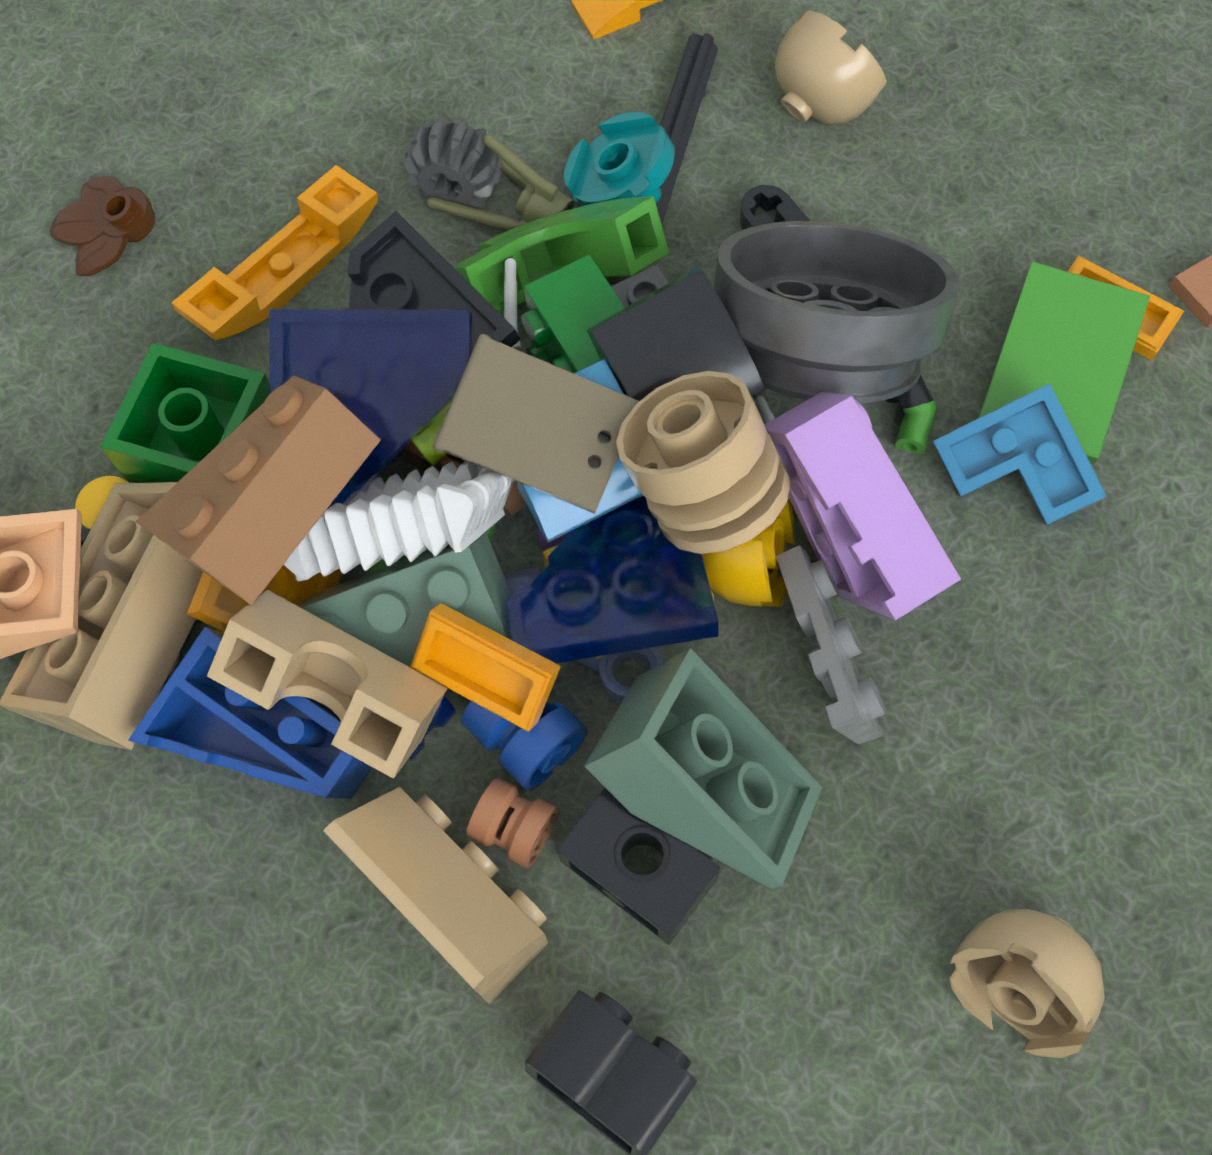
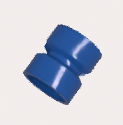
M470 701L461 718L463 726L487 751L501 750L499 758L501 766L525 791L533 790L545 782L553 774L551 769L557 764L561 767L576 753L588 733L587 727L562 702L551 704L546 702L539 722L529 732L473 701Z

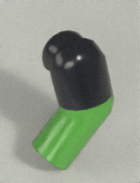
M920 374L917 383L911 389L899 396L886 399V401L889 403L899 402L904 412L895 443L896 448L921 455L925 452L937 407Z

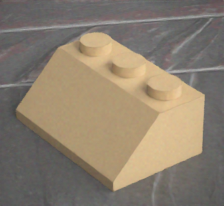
M398 787L333 820L323 831L488 1004L549 943L545 933L539 928L547 920L542 911L519 889L508 897L491 880L499 871L496 865L472 841H469L461 849L444 832L452 822L425 794L414 802L401 787Z

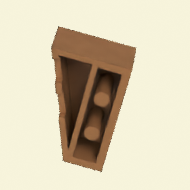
M293 375L285 384L276 388L258 409L135 522L195 567L252 605L381 439L326 388Z

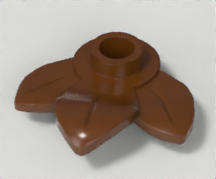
M97 177L83 184L81 201L69 204L59 211L51 225L50 236L60 243L78 246L76 274L78 276H91L117 262L127 242H138L144 239L154 226L155 213L150 199L141 190L134 187L124 188L121 182L113 177Z

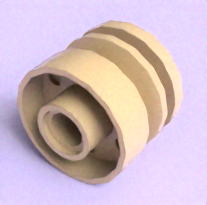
M704 371L683 375L663 384L639 401L621 424L616 440L619 458L638 491L646 497L648 508L652 515L657 518L663 534L678 549L698 554L727 551L755 538L775 521L787 503L791 481L780 454L777 453L771 436L766 431L762 417L746 384L730 373Z

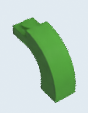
M654 196L632 197L589 204L523 224L479 244L480 252L453 267L502 315L504 313L505 261L508 258H513L516 261L517 305L526 300L525 285L589 254L604 276H632L667 255L669 250Z

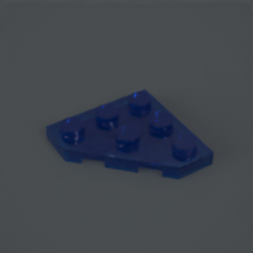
M269 309L270 394L276 388L285 384L293 375L324 387L381 439L328 508L336 503L346 506L452 401L472 354L473 313L470 310Z
M644 495L590 521L586 526L582 525L572 530L548 556L549 565L530 585L522 583L506 600L511 640L554 663L719 637V620L702 554L678 549L665 537L659 527L657 518L650 512Z

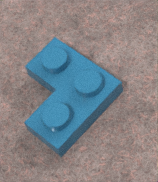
M1050 384L933 441L960 497L1018 470L1045 525L1107 497Z

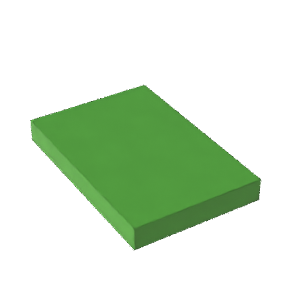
M1032 261L978 418L1050 384L1089 462L1095 464L1101 453L1150 296Z

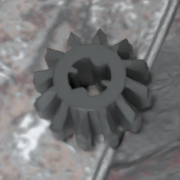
M442 114L436 122L424 120L422 126L417 129L413 140L410 141L406 150L404 167L409 172L408 184L422 189V199L426 200L430 197H436L482 209L485 202L490 199L493 190L497 189L502 176L501 168L503 162L483 142L487 129L475 130L468 126L466 118L460 123H454L447 115Z

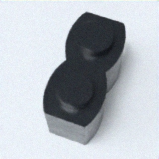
M578 990L525 1061V1072L559 1101L582 1116L597 1131L626 1154L648 1155L697 1082L687 1072L691 1061L681 1050L664 1038L657 1036L650 1043L637 1035L628 1026L633 1019L630 1013L607 994L598 992L593 999Z

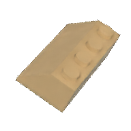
M178 482L115 483L81 547L78 633L28 649L0 700L1 707L97 744L128 750L133 749L135 742L128 741V739L158 697L166 679L176 669L180 659V650L193 623L197 620L186 613L203 571L135 522Z

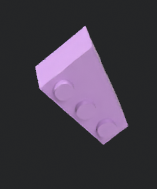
M820 392L765 424L766 431L771 436L791 481L788 497L817 560L824 559L828 565L838 589V597L897 620L961 580L873 432L867 412L852 395Z

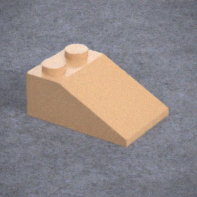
M78 509L0 517V659L78 633L82 514Z

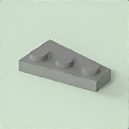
M800 545L776 555L795 616L808 638L815 636L819 647L811 650V653L808 654L814 674L819 681L821 680L831 699H838V702L825 706L832 728L857 744L884 736L877 718L885 715L886 709L873 679L869 677L862 680L853 657L861 654L862 649L847 617L840 620L837 619L829 598L839 593L828 565L824 559L815 562Z

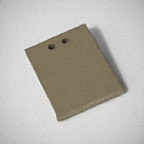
M480 334L434 441L433 449L440 453L446 452L595 514L619 457L616 440L621 424L639 401L497 342L486 334Z

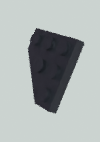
M397 211L392 213L350 251L348 276L352 281L349 308L343 311L339 357L343 360L340 391H335L334 394L348 410L381 439L369 454L379 467L411 439L407 434L410 430L417 427L424 420H427L440 407L453 398L450 392L457 389L480 334H486L491 339L509 347H513L520 340L516 329Z

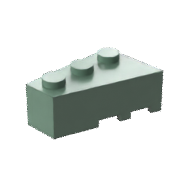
M486 532L462 552L455 553L449 544L436 557L427 550L422 552L412 562L406 558L393 563L391 566H385L312 594L297 605L408 667L411 666L429 612L440 603L531 651L534 647Z

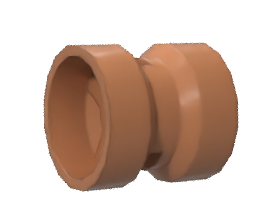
M497 777L487 787L475 807L468 824L467 837L485 847L498 845L506 850L509 860L529 869L536 861L556 824L559 808L540 798L529 801L520 796L517 786Z

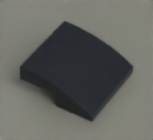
M693 269L587 329L600 360L605 359L623 394L635 400L641 401L657 387L683 375L704 371L732 374L746 384L751 396L765 389L734 322L702 269Z

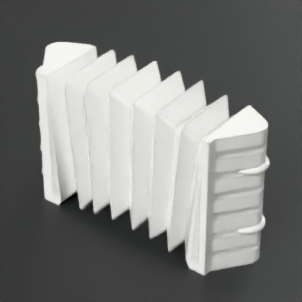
M451 461L442 467L440 473L434 466H431L425 470L422 478L418 470L415 469L407 475L404 482L398 474H394L388 478L386 484L380 476L371 482L365 481L355 489L350 483H347L283 565L295 574L297 581L308 580L320 571L324 577L339 568L345 574L359 564L362 565L364 571H367L381 559L385 561L387 566H391L404 554L412 562L426 549L436 557L448 544L455 553L462 552L505 515L503 507L514 480L468 461L461 464L457 469Z

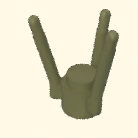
M486 134L483 137V142L503 162L502 174L523 189L515 207V211L522 215V220L518 221L436 197H430L427 200V205L430 208L507 231L531 221L573 209L574 207L573 199L561 193L559 187L541 177L491 134Z

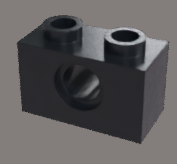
M606 788L602 790L557 848L561 863L668 945L671 944L715 884L720 871V866L712 861L713 857L631 814ZM637 845H648L655 848L663 860L656 871L647 875H638L626 868L623 859L631 848Z

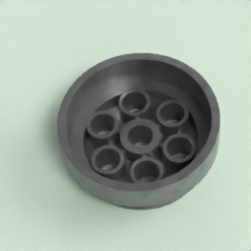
M788 221L750 227L728 237L718 250L714 289L746 345L765 388L804 400H808L820 392L852 395L861 404L883 401L899 396L917 383L921 372L920 359L937 350L947 339L959 289V278L954 268L940 255L903 237L871 228L842 223Z

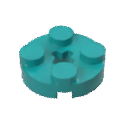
M628 112L614 116L598 125L603 134L595 138L590 145L583 138L571 152L564 169V182L579 207L615 199L654 196L657 203L661 197L660 186L668 177L673 166L675 146L664 128L659 126L651 115L644 112Z

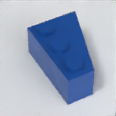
M204 627L128 739L131 742L184 755L186 758L246 773L245 775L324 798L352 799L373 768L331 745L341 721L324 704L306 697L289 696L280 699L270 710H267L207 677L224 632Z

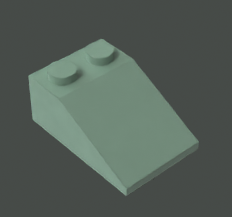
M691 648L637 676L584 765L631 814L771 889L783 885L823 788Z

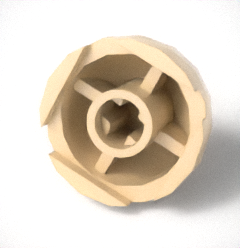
M811 10L806 11L792 25L778 48L775 59L776 79L781 90L785 93V96L781 99V104L788 113L802 123H805L810 117L822 124L845 123L858 117L872 105L880 91L886 86L887 80L882 68L863 44L854 51L847 43L841 40L847 32L844 27L824 14Z
M1007 909L979 922L965 937L950 963H955L956 966L955 971L949 978L951 988L962 1006L993 1030L992 1010L1029 1039L1023 1051L1036 1056L1064 1058L1078 1053L1098 1019L1105 999L1101 964L1089 944L1066 921L1035 910Z

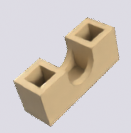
M269 590L259 595L252 605L248 604L229 619L207 674V677L267 710H270L280 699L289 696L306 697L324 704L341 721L331 745L393 779L421 743L447 690V687Z

